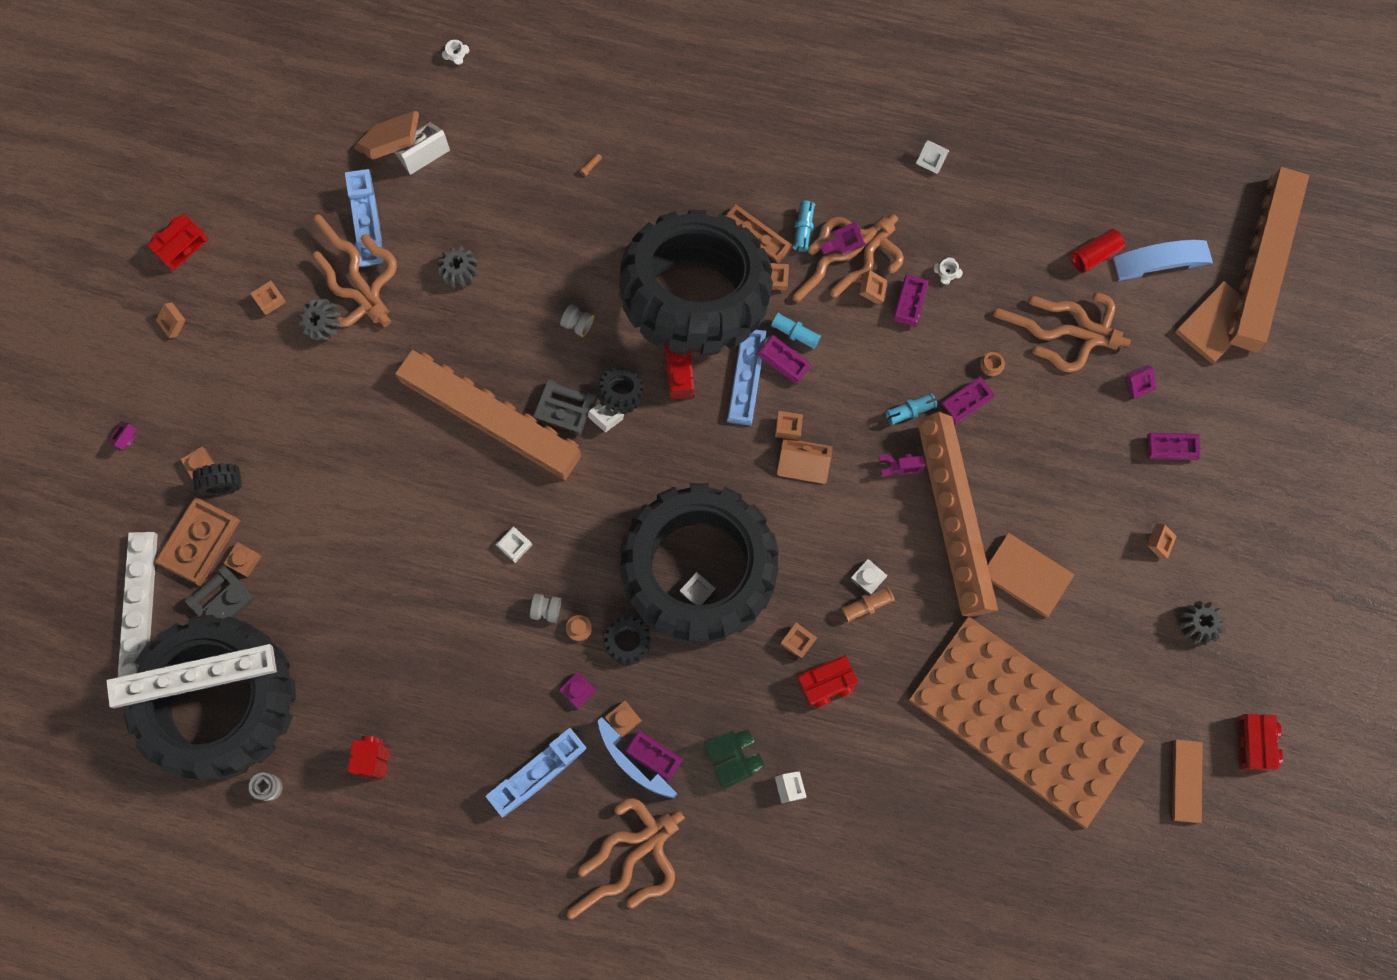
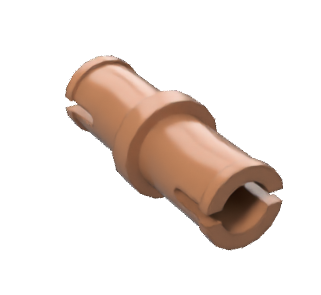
M887 586L869 596L867 594L861 596L862 599L842 607L841 610L846 621L849 623L867 613L870 615L875 613V609L894 602L895 598Z

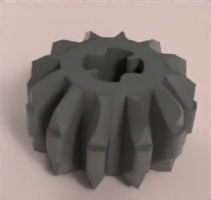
M451 246L449 254L442 251L443 259H438L437 261L439 266L437 272L442 277V281L445 284L450 283L454 289L458 283L463 288L466 286V281L473 283V276L478 275L479 272L478 268H476L478 261L476 258H473V252L470 250L465 252L462 246L458 251H455L454 247Z
M312 299L310 304L303 305L305 312L298 314L303 317V321L298 325L305 327L304 334L311 336L313 340H328L331 335L338 334L336 326L342 325L338 322V318L342 314L336 312L337 305L330 303L327 299Z
M1196 601L1194 606L1189 604L1185 607L1186 613L1180 614L1179 618L1184 623L1180 624L1179 628L1187 630L1184 638L1193 636V644H1198L1201 641L1203 645H1209L1211 640L1215 642L1220 639L1218 633L1225 632V628L1220 624L1225 622L1226 618L1217 615L1220 613L1221 608L1212 610V602H1207L1203 605L1201 601ZM1202 620L1205 622L1203 627L1199 623Z

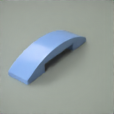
M370 170L345 172L356 236L355 247L360 256L359 268L383 264V259L374 256L361 242V236L367 234L378 247L382 248L379 216Z
M1182 240L1155 244L1112 258L1118 281L1142 277L1144 273L1181 266H1188V269L1213 264L1207 241Z
M601 717L598 720L601 736L610 754L622 770L647 790L674 799L677 793L658 774L649 781L615 747L622 738Z
M569 728L521 770L487 794L486 798L503 818L544 787L587 748L572 729Z

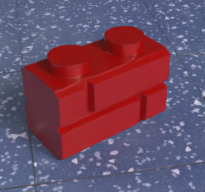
M183 213L179 217L171 219L168 227L161 233L154 234L147 246L171 271H174L209 239Z
M665 345L670 400L695 398L690 351H687V356L670 352L669 346Z
M846 655L802 673L796 678L808 706L815 705L817 709L830 704V698L838 694L840 698L853 694L855 692L854 687H857L859 684Z
M1260 714L1237 716L1240 770H1279V765L1283 763V752L1281 749H1278V738L1281 737L1282 728L1281 724L1277 722V716Z
M361 736V740L353 741L350 752L353 757L349 759L348 771L361 777L386 778L388 765L385 763L389 761L390 749L383 745L384 740L372 736Z

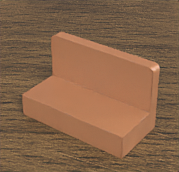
M783 438L777 475L823 484L827 483L833 446Z

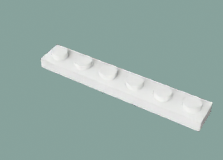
M133 532L128 534L118 677L136 674L140 665L134 663V661L145 646L150 647L156 566L154 562L156 560L158 534L155 532Z
M268 644L106 680L109 706L117 708L276 673L273 646Z

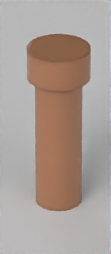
M597 153L584 167L579 169V172L586 177L589 171L602 159L601 155Z

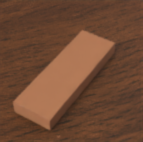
M735 204L725 215L735 219L739 229L742 230L747 227L758 238L761 244L760 248L765 249L771 262L779 264L792 249V244Z
M1173 740L1172 821L1202 823L1203 742Z

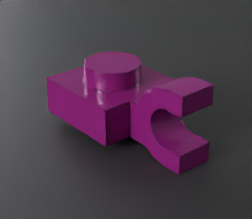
M855 221L834 231L836 238L820 245L824 255L838 252L839 250H841L843 255H846L866 246L859 225Z
M916 454L903 455L898 461H895L889 455H879L878 457L879 463L884 462L889 465L888 469L881 470V477H887L894 473H897V475L922 473L925 467L924 456H917Z

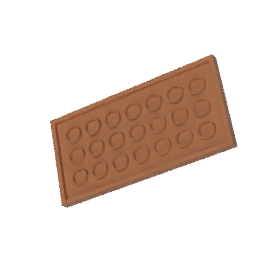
M969 616L908 700L1084 829L1088 828L1144 743L1141 738Z

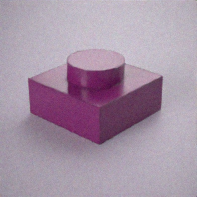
M1147 364L1126 374L1129 395L1134 399L1156 389L1154 370L1150 365Z
M120 421L107 443L123 450L131 445L135 439L134 433L137 429L128 423Z
M579 672L559 690L577 709L597 692Z

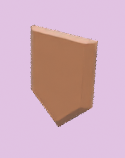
M412 111L376 124L356 143L354 149L359 153L366 154L371 159H376L413 146L419 118L418 111Z

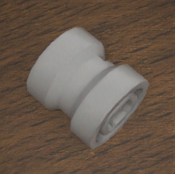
M571 304L565 310L560 325L566 329H574L575 334L584 337L593 323L594 315L588 312L583 313L579 307Z
M535 593L531 604L530 619L539 620L543 616L548 622L557 623L561 598L554 596L545 598L544 595Z
M264 772L254 775L249 782L250 794L259 800L273 801L280 796L283 789L280 778Z

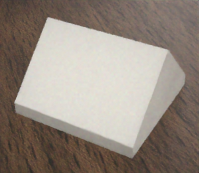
M429 122L416 130L413 146L394 153L411 175L449 152L450 148L443 130Z

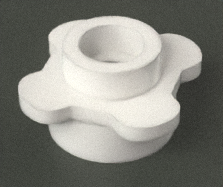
M450 40L445 46V51L442 52V57L445 60L454 61L456 65H460L463 63L465 54L469 53V47L463 45L459 40Z
M949 257L934 266V272L939 274L942 284L947 285L951 280L959 279L962 276V270L959 269V265L954 258Z

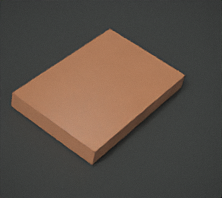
M1223 281L1175 333L1213 365L1232 345L1230 343L1232 335L1228 334V329L1232 320L1237 318V313L1233 311L1239 298L1242 299V296Z
M194 497L154 563L201 587L241 520Z
M1010 533L1006 535L988 563L991 582L1046 618L1049 617L1075 575Z

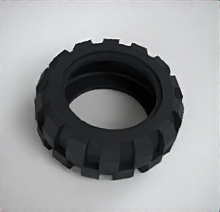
M689 209L685 215H677L676 211L659 216L655 225L648 222L632 238V242L625 248L620 266L619 296L623 301L622 308L634 328L640 327L642 336L655 346L663 343L669 346L670 352L687 356V351H700L701 356L716 355L723 346H727L731 350L749 338L750 333L759 328L766 316L773 285L771 279L772 267L765 249L760 248L761 244L758 238L747 227L742 230L739 229L735 219L723 214H719L718 217L705 215L706 210ZM685 264L702 265L723 274L732 283L735 290L729 295L714 301L695 302L669 293L658 283L656 277L674 266Z
M690 483V488L676 490L675 487H672L657 494V499L650 505L644 504L633 516L632 525L628 532L624 533L620 548L621 563L619 568L624 591L632 608H635L642 617V621L657 633L661 631L671 636L672 640L691 644V641H706L707 644L726 640L727 636L736 632H743L756 621L761 611L766 609L774 592L778 575L779 551L775 534L770 532L766 524L767 518L756 505L750 506L742 500V494L727 487H724L723 490L709 488V483ZM690 524H709L726 531L737 541L745 557L746 573L739 586L729 596L712 604L691 605L674 599L660 587L652 572L654 555L666 536L680 527Z
M213 615L192 617L186 625L181 626L175 623L158 633L157 637L160 641L152 648L145 646L134 661V663L140 665L137 673L200 660L214 654H227L268 644L273 646L277 672L250 678L251 698L243 719L229 734L207 744L193 745L180 734L172 717V696L131 704L130 710L124 711L123 715L128 734L135 735L138 740L136 741V748L149 762L156 763L162 767L164 772L191 780L210 782L213 779H230L247 773L250 765L255 762L262 763L276 749L273 744L281 733L286 735L293 715L289 714L290 703L296 700L295 680L290 678L288 671L290 663L282 649L277 647L270 640L269 636L247 622L229 616L226 618H217Z

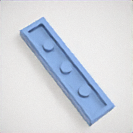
M755 330L753 333H750L749 338L739 344L727 418L729 423L752 426L762 359L757 354L765 344L766 331Z

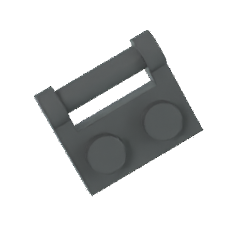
M549 379L533 417L538 422L581 436L589 411L595 403L596 394L590 392L585 394L558 385L557 381ZM553 394H557L581 402L583 406L580 408L551 397Z
M223 565L218 569L219 573L193 596L189 595L184 599L198 616L213 615L217 618H226L227 616L235 618L256 598L230 569ZM228 580L230 585L203 608L200 603L224 581Z

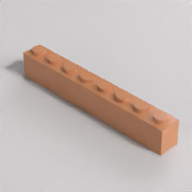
M1280 167L1275 175L1272 174L1267 182L1266 188L1269 189V193L1263 199L1261 209H1264L1263 215H1260L1256 224V229L1259 230L1258 235L1253 238L1250 246L1253 254L1252 257L1248 258L1245 265V270L1248 273L1243 278L1239 291L1242 292V299L1239 298L1233 311L1237 313V318L1232 320L1228 329V334L1232 335L1230 343L1234 346L1258 353L1267 343L1309 179L1308 174Z
M412 350L395 373L401 383L563 480L567 479L581 458L579 445L569 438L563 440L557 436L558 433L549 426L543 428L536 423L537 420L527 413L521 415L515 411L516 408L509 402L503 401L501 403L496 400L495 395L485 388L482 391L474 387V382L467 377L462 376L459 378L454 375V371L447 365H437L433 362L434 359L425 352L419 354Z
M937 412L918 419L917 424L962 616L978 617L996 612L998 607L953 417Z

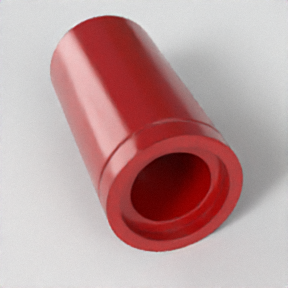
M1112 228L1073 251L1070 255L1071 261L1080 273H1085L1124 250L1125 241L1119 231Z

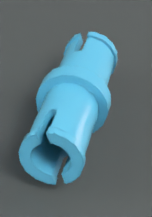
M811 201L800 202L798 221L794 225L796 234L793 249L797 250L798 247V251L801 252L808 251L810 232L814 228L812 219L815 203L812 202L810 206Z
M777 313L771 324V327L789 335L791 340L797 339L812 347V349H815L821 338L820 334L818 335L803 327V323L799 321L796 323L780 313Z
M932 393L916 400L909 399L903 405L886 410V418L897 415L888 420L890 425L908 418L915 419L918 417V414L937 408V401L926 403L935 398Z

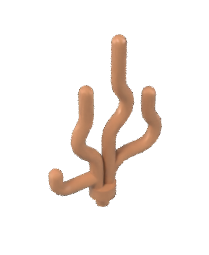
M314 215L313 221L336 248L349 254V275L360 289L359 291L340 287L336 282V275L332 266L320 252H313L312 258L325 273L326 283L330 291L342 298H353L360 305L347 317L343 318L340 316L338 318V322L342 324L340 327L351 326L366 313L374 323L380 322L383 327H387L391 323L388 317L390 311L380 300L379 291L396 272L397 261L390 251L378 247L369 235L364 234L361 236V242L374 256L382 258L387 262L386 270L373 281L370 287L359 273L360 256L356 247L352 243L340 239L321 215Z
M891 214L888 218L882 216L872 227L860 229L867 245L864 250V266L860 270L851 272L843 277L831 289V297H838L851 283L862 280L864 272L872 271L874 264L873 254L879 246L883 247L894 257L893 262L887 268L889 273H895L901 267L904 260L903 253L887 239L895 231L894 224L898 221L896 215ZM834 217L827 220L821 227L819 237L809 246L808 253L814 255L821 249L820 245L828 241L832 228L837 226L844 227L851 224V222L843 217ZM864 247L846 255H843L842 252H831L823 256L817 263L815 273L793 294L792 300L800 302L822 280L828 264L835 261L850 260Z
M1099 292L1093 294V300L1105 306V312L1100 324L1092 322L1085 310L1075 302H1052L1037 296L1029 298L1031 305L1048 311L1073 312L1084 329L1073 325H1062L1048 331L1041 329L1035 321L999 308L993 311L994 317L1025 327L1035 337L1042 340H1052L1066 334L1086 340L1079 350L1077 359L1072 363L1064 361L1052 350L1040 346L1033 347L1032 353L1034 355L1051 361L1056 368L1064 372L1071 373L1080 370L1086 363L1089 352L1094 346H1105L1113 350H1117L1118 346L1128 349L1131 339L1122 337V331L1110 328L1115 313V304L1109 296Z
M630 798L617 804L614 808V812L617 815H622L629 809H633L646 825V828L638 833L619 831L609 835L603 841L599 852L577 869L578 875L584 877L601 865L608 858L612 847L619 842L642 844L625 858L618 882L596 888L569 908L566 916L569 919H574L601 898L623 892L631 881L634 864L651 850H653V856L664 873V881L659 885L647 886L639 890L626 901V905L628 908L633 909L647 898L666 894L675 882V871L663 852V845L671 835L679 830L677 824L685 819L681 811L678 810L671 816L666 812L655 820L640 800Z

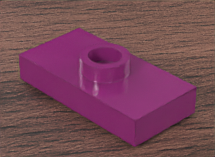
M905 275L892 321L913 327L917 326L929 280Z
M773 335L757 354L759 358L795 385H797L811 366L810 362Z
M980 376L942 402L940 407L946 415L953 417L954 425H956L992 400L995 394Z
M1148 433L1146 435L1148 459L1199 460L1201 458L1199 434Z
M638 730L624 752L668 782L683 761V758Z

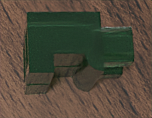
M733 730L704 742L712 765L715 766L714 769L723 791L752 778L753 773L765 766L759 753L748 758L744 755L742 749L755 743L750 730L735 733ZM732 757H736V758H733V759H731V760H729V761H727V762L722 763L723 761H726V760H728V759H730V758H732Z

